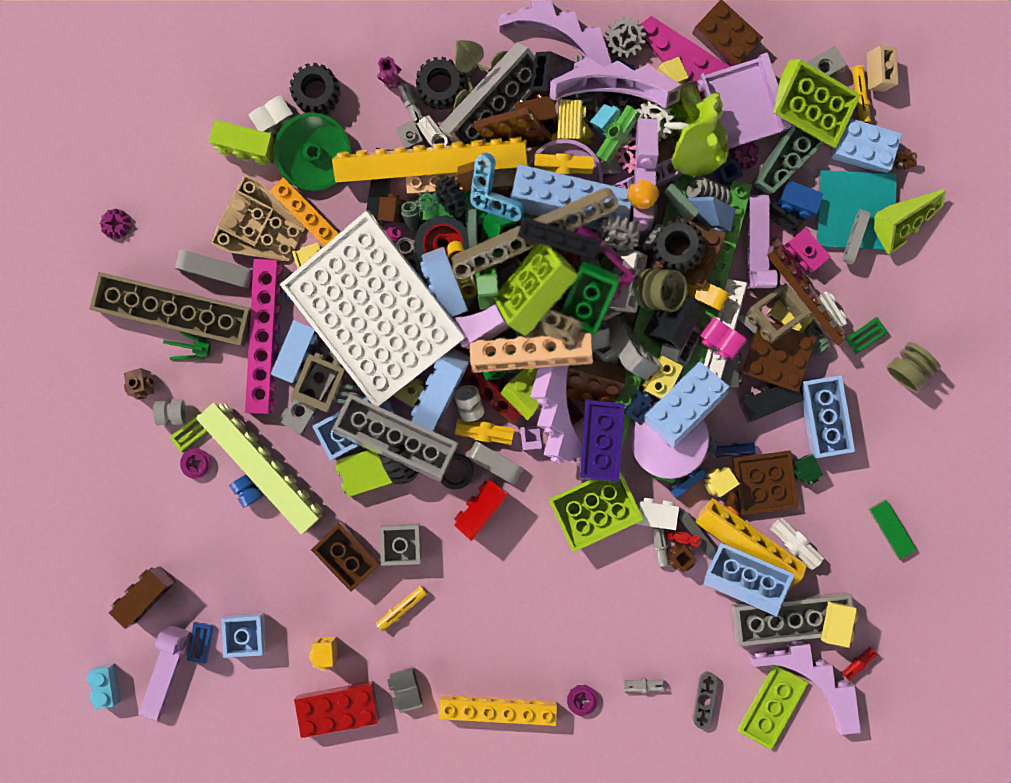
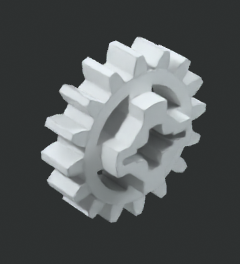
M650 100L648 105L646 103L641 104L642 109H637L641 113L639 118L644 116L645 119H658V142L661 141V137L663 139L668 138L667 133L671 134L673 130L664 126V119L666 118V123H675L672 122V119L676 116L670 114L672 107L667 109ZM651 108L659 109V110H661V112H655L654 109H651Z

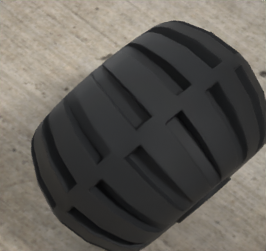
M390 445L387 450L406 459L412 456L404 451L406 450L405 445L398 447ZM378 454L384 470L394 484L409 483L419 474V472L410 469L398 461Z

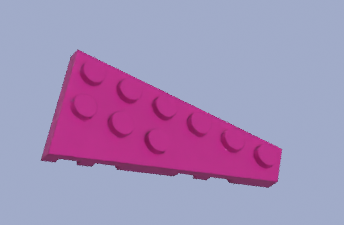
M650 16L639 25L644 26V30L641 32L646 33V37L643 38L662 63L677 57L680 58L682 65L687 70L688 79L685 83L694 81L701 102L704 96L697 87L700 74L704 73V75L730 67L653 16ZM693 82L682 88L692 100L696 101L697 106L699 100Z

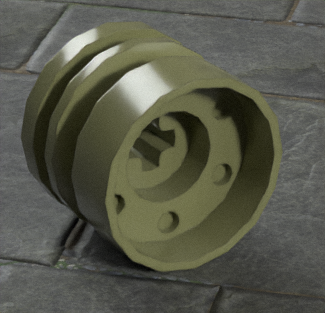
M645 269L636 280L635 297L638 304L644 309L674 312L678 311L686 301L688 293L687 281L680 271Z
M908 342L905 345V349L900 351L902 359L895 357L887 366V371L901 385L912 392L919 393L927 384L924 376L932 378L934 372H938L941 365L927 350L915 343Z

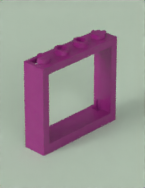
M584 224L574 232L600 239L599 250L625 272L621 276L613 294L612 300L614 301L621 294L620 290L624 286L628 287L635 279V269ZM557 249L562 257L568 253L567 251ZM560 298L553 304V307L561 313L565 301Z

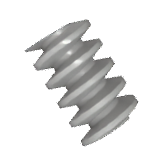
M703 176L694 177L687 186L686 194L688 197H715L728 204L730 199V192L726 186Z

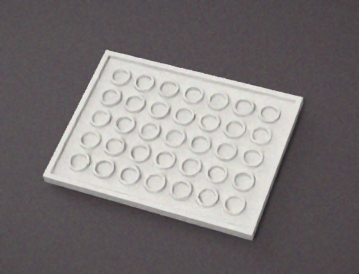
M365 211L280 284L369 401L378 407L466 338L369 211Z

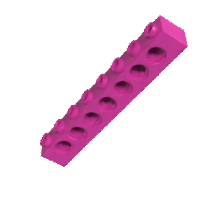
M254 259L245 413L271 414L272 410L275 409V399H272L273 391L276 390V380H273L274 375H271V372L276 363L275 353H278L276 334H279L280 325L277 322V315H280L281 311L278 296H281L282 292L279 277H282L283 266L277 260ZM271 275L272 282L268 285H265V276ZM266 294H270L271 301L267 304H264L262 300L263 296ZM265 313L270 315V320L267 323H263L261 320L262 315ZM263 332L269 334V339L266 342H262L260 339ZM262 351H266L268 354L265 361L259 359ZM261 370H265L267 376L261 381L258 378V373ZM260 389H263L266 393L262 400L257 397V392Z

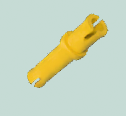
M859 65L851 68L855 92L861 95L855 108L858 110L859 121L869 124L871 123L869 111L871 104L867 96L864 66Z
M420 585L393 609L390 608L388 613L376 622L378 628L384 632L395 621L401 620L400 617L427 596V592Z

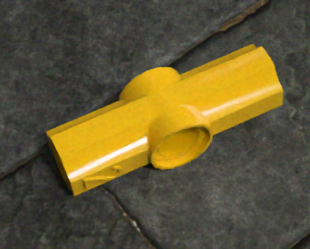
M557 153L556 155L535 154L534 168L559 174H593L594 157Z
M457 419L455 435L509 445L512 444L514 429L510 427L496 426L493 423L482 421L467 422L462 419Z

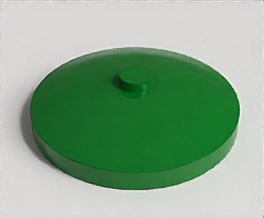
M304 113L289 119L278 131L273 149L274 160L279 172L289 183L304 190L318 191L336 184L332 159L339 152H349L351 154V145L346 132L334 119L319 113Z

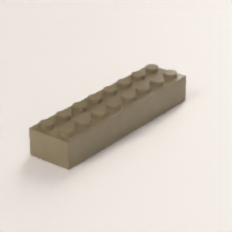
M98 272L89 310L244 347L250 327L251 308L101 272Z

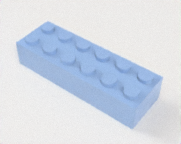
M520 164L517 167L510 198L521 202L525 207V213L542 216L602 188H610L617 197L619 204L615 211L586 224L589 228L596 230L603 219L609 221V217L617 219V216L620 217V220L629 219L631 206L627 198L628 189ZM607 198L604 202L610 201L611 198ZM593 206L587 207L585 211L590 210ZM569 215L567 219H571L574 215Z

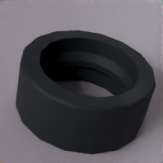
M455 453L452 460L464 463L467 474L458 483L450 482L444 475L441 484L452 490L462 489L467 486L474 474L471 461L465 455Z

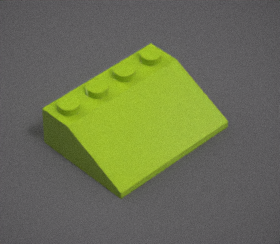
M801 59L788 60L780 78L773 114L827 145L836 148L861 95Z
M540 244L535 246L498 289V296H493V299L507 324L526 336L536 327V324L543 315L549 312L553 304L562 297L567 288L575 282L578 274L554 247Z
M621 471L619 482L588 480L548 499L572 552L644 520Z

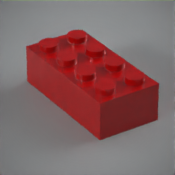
M373 681L300 694L294 699L301 738L378 724L380 720Z

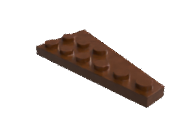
M776 236L770 242L767 257L836 345L839 346L844 343V329L839 324H836L833 315L826 309L811 287V281L808 276L801 272L797 262L792 259L780 239Z

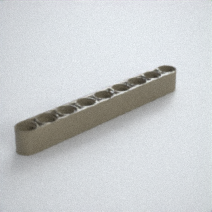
M602 188L533 220L547 224L556 223L554 226L571 231L615 211L619 202L610 188ZM607 198H611L610 201L604 202ZM593 206L590 210L585 211L587 207ZM569 215H574L571 219H567ZM518 226L454 255L450 261L453 274L457 278H466L540 245V243L517 237L520 228ZM516 239L519 240L517 243H512ZM496 248H501V249H500L499 251H497V252H494V251H493V250L496 249ZM483 256L481 259L475 260L476 257ZM464 264L463 267L457 268L458 265Z

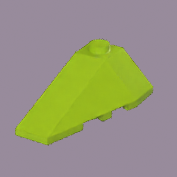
M942 189L889 205L876 213L874 231L889 255L907 243L906 238L911 233L916 234L924 220L929 221L943 207L945 190Z

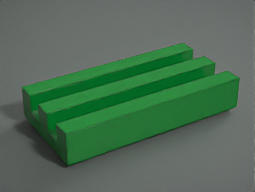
M875 317L847 336L845 341L854 350V354H858L888 332L878 317ZM874 323L877 324V326H875L873 329L859 337L857 340H855L854 342L852 341V338H854L855 336L869 328L871 325H873ZM879 329L882 331L857 348L856 345Z

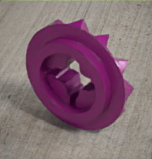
M753 141L731 148L729 150V160L738 169H750L758 161L760 156L759 147ZM748 148L749 150L747 155L749 156V158L744 157L741 160H739L742 154L740 150L744 151Z
M115 208L107 210L101 216L102 219L99 224L101 231L106 237L121 239L130 231L131 220L126 212ZM116 218V221L122 224L116 225V229L114 230V227L109 225L108 223L114 222V219Z
M189 449L181 457L180 468L185 476L199 479L208 474L211 467V458L202 449ZM194 458L200 461L203 460V462H201V464L198 465V469L192 466L189 467V465H191V463L194 462Z
M577 685L570 690L567 696V704L574 714L587 716L596 709L598 697L593 688L587 685ZM584 692L585 699L588 701L584 702L580 708V702L574 698H581Z

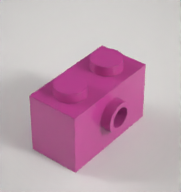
M806 228L784 245L790 256L797 259L799 267L809 274L831 257Z

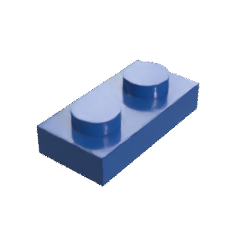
M696 469L688 474L685 480L679 479L671 485L670 493L673 497L677 498L706 477L705 471L703 469Z

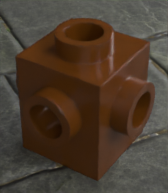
M139 368L124 373V388L127 395L141 400L147 398V395L154 394V380L150 371Z
M677 543L670 548L668 556L671 559L668 562L675 570L679 568L681 572H687L695 566L697 559L694 555L696 552L690 545L685 546L682 543L680 545ZM681 553L685 554L683 559H678Z

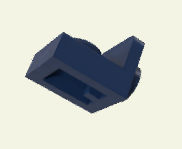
M637 389L635 392L638 397L624 410L632 419L640 424L645 419V414L654 405L652 404L653 398L646 391L642 393Z

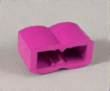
M713 317L700 335V338L703 340L701 343L709 349L712 347L719 351L717 354L725 360H728V358L733 360L747 342L745 337Z

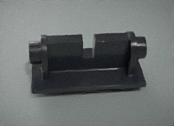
M773 198L769 203V218L794 235L797 229L802 226L804 219H801L796 214L786 213L785 210L777 205L778 200Z

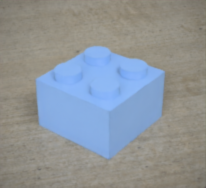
M264 613L226 615L221 618L223 658L263 655L267 651Z

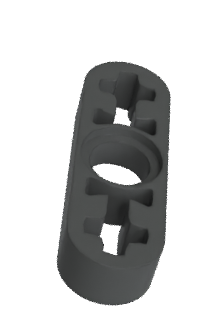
M684 509L678 513V519L690 534L701 537L702 544H700V547L711 559L715 556L716 549Z
M708 671L703 672L699 676L693 711V722L700 729H706L711 724L718 683L716 676ZM708 676H710V679L713 680V682L709 683L708 685L709 691L712 690L711 693L705 691L706 683L703 681L704 679H707ZM708 695L710 697L709 704H700L701 696ZM698 708L704 710V717L707 719L702 724L697 720L702 715V711L698 710Z

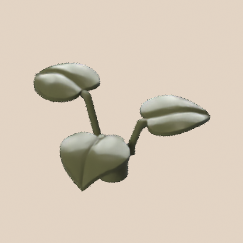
M456 40L455 66L460 72H463V77L470 90L464 89L457 95L454 102V110L474 89L468 75L474 74L477 71V67L490 72L508 51H500L495 54L491 60V67L488 68L479 64L484 57V50L480 44L470 40Z

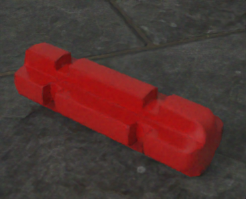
M671 529L666 533L668 540L686 545L691 544L693 547H699L702 544L701 537L682 531L677 532V530Z

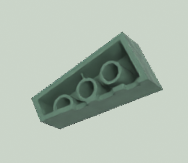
M792 125L779 138L752 182V187L764 195L774 193L824 142Z

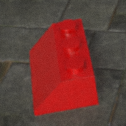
M491 479L488 482L485 480L478 488L479 494L476 497L472 495L466 503L467 509L464 512L460 510L454 518L456 521L454 526L470 541L475 538L508 496V493Z

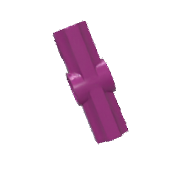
M391 57L381 58L378 62L380 72L377 78L387 88H397L400 84L399 73L402 69L395 64L394 59Z

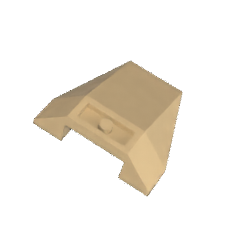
M244 174L216 227L210 244L229 253L289 261L293 254L292 251L295 250L306 227L261 182Z

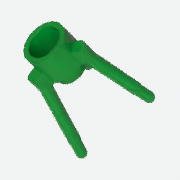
M179 331V334L197 341L193 345L168 340L162 341L163 344L192 349V353L196 354L172 356L169 358L170 360H203L204 357L208 358L211 343L207 342V339H202L189 333Z

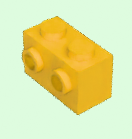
M337 636L318 637L312 643V650L309 651V661L313 662V668L318 667V670H329L338 660Z

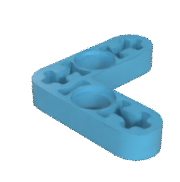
M485 152L475 160L470 196L471 204L479 210L510 221H518L525 215L524 205L519 201L492 192L496 164L495 158L490 153ZM480 176H482V177H484V178L486 179V181H487L486 186H484V185H482V184L480 183V181H479V177H480ZM495 200L501 203V210L494 206Z

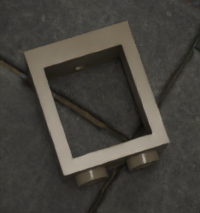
M785 283L753 305L746 315L749 322L758 328L761 336L772 344L803 322L811 311L790 286ZM776 297L794 316L793 320L779 330H776L759 310Z
M315 353L312 356L309 354L291 398L330 413L347 371L340 362L333 360L332 363L325 361L326 357ZM313 361L338 371L326 403L301 393Z

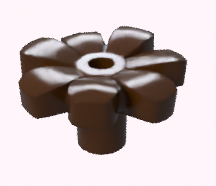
M910 149L897 150L894 159L895 168L901 169L903 166V169L907 170L910 169V166L915 167L917 165L916 152L911 153Z

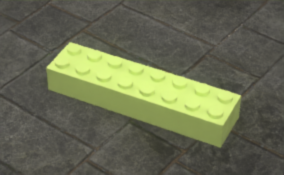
M212 403L196 419L300 534L311 529L324 517L321 507L317 503L313 504L309 500L310 495L304 489L300 490L295 485L297 481L290 474L288 476L285 474L283 465L270 457L271 452L265 446L261 447L257 443L259 439L252 432L248 433L246 431L244 422L240 418L236 419L231 414L233 410L226 403L224 405L222 403Z

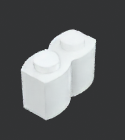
M281 95L273 98L248 115L257 130L271 133L272 135L276 133L279 127H282L289 119L294 117Z

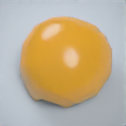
M639 180L635 185L632 183L627 192L629 202L638 209L652 207L659 196L658 188L646 180Z

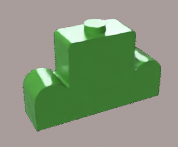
M495 265L475 273L480 310L488 309L494 305L497 306L493 299V296H498Z

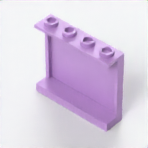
M768 52L761 54L757 59L707 75H704V73L700 74L697 87L699 92L703 93L704 99L712 93H720V98L723 102V107L721 108L723 115L720 121L728 136V149L788 131L792 126L791 123L773 114L779 86Z

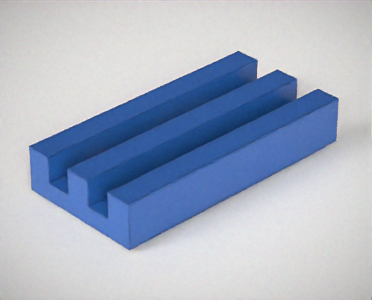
M193 622L187 661L207 663L213 624ZM198 627H199V628H201V630H200V636H199V641H198L197 653H196V658H195V657H193V652H194V646H195V641H196L197 630H198ZM205 629H208L203 658L201 659L200 656L202 651Z

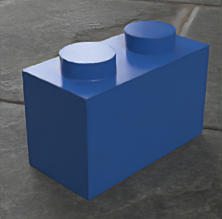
M787 180L781 188L777 205L785 210L786 213L796 214L804 220H812L818 213L824 193Z

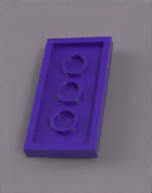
M585 401L579 479L619 482L625 403Z

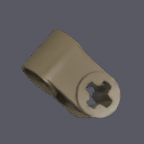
M549 311L543 315V328L547 336L558 339L568 345L575 343L578 331H581L583 328L581 322L555 311Z

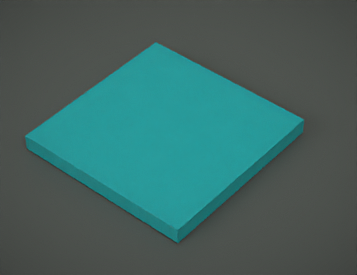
M819 171V192L824 194L817 215L816 240L821 246L846 248L856 215L862 209L870 212V217L859 249L885 250L874 231V218L878 211L883 210L889 205L896 204L897 174Z

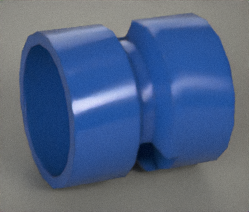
M247 474L229 485L234 495H239L238 501L243 508L264 496V493L258 486H255V483Z

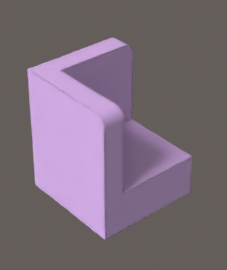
M539 426L520 427L522 450L542 448Z

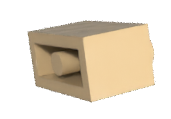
M880 45L866 53L868 90L885 92L898 85L896 47Z

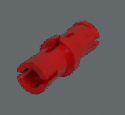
M869 646L858 658L855 657L853 662L841 673L850 682L861 670L864 671L866 666L878 657V654Z

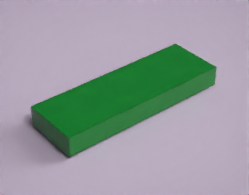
M883 500L868 509L898 559H902L916 550L887 500Z

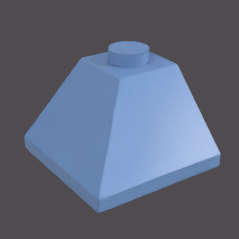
M686 197L699 210L696 218L704 226L722 232L731 231L735 208L715 197Z

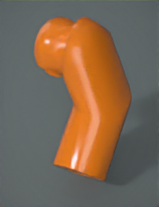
M728 492L723 506L738 517H741L740 512L737 511L734 505L738 495Z

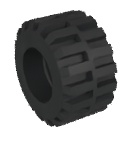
M433 57L434 61L426 60V65L422 64L420 71H417V91L420 99L427 106L430 105L433 109L438 107L439 110H443V107L449 109L452 104L454 105L457 95L464 90L463 73L456 68L453 60L449 59L447 61L446 57H441V60H438V57ZM437 75H445L450 78L452 84L444 92H435L429 87V82Z
M308 63L305 64L306 68L304 69L299 67V72H294V79L290 80L291 87L289 88L294 102L304 113H329L328 109L331 108L333 110L335 108L334 104H338V96H340V86L335 75L323 64L319 66L318 63H313V66H310ZM313 81H321L326 85L324 93L318 98H308L305 96L306 87Z
M675 219L676 223L669 221L667 222L668 226L662 225L660 227L661 232H656L657 238L653 240L655 245L653 250L661 265L666 267L667 270H677L686 273L689 268L691 270L695 269L694 265H699L701 263L700 259L704 258V250H706L705 241L700 230L693 223L690 224L687 220L681 222L680 219ZM680 237L690 240V247L683 255L674 256L669 253V246L673 240Z

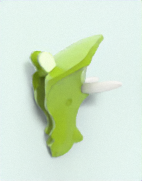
M719 92L712 93L704 101L697 104L700 114L694 124L688 125L682 122L664 124L669 129L683 130L672 158L673 167L677 172L690 176L708 175L727 161L728 136L720 121L723 115V110L721 109L723 102Z

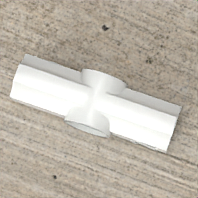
M429 115L423 117L416 124L431 147L438 139L445 142L444 146H452Z
M780 518L772 525L770 530L784 543V546L793 555L798 556L811 570L822 563L824 558L809 544L810 542L800 532L795 531L783 518Z

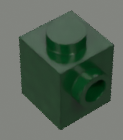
M807 454L792 462L795 469L794 476L801 483L811 485L819 481L818 477L823 476L813 454Z

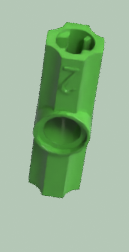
M629 105L626 106L617 122L607 127L605 133L607 138L596 154L599 159L610 164L619 148L629 143L631 139L629 132L641 113Z

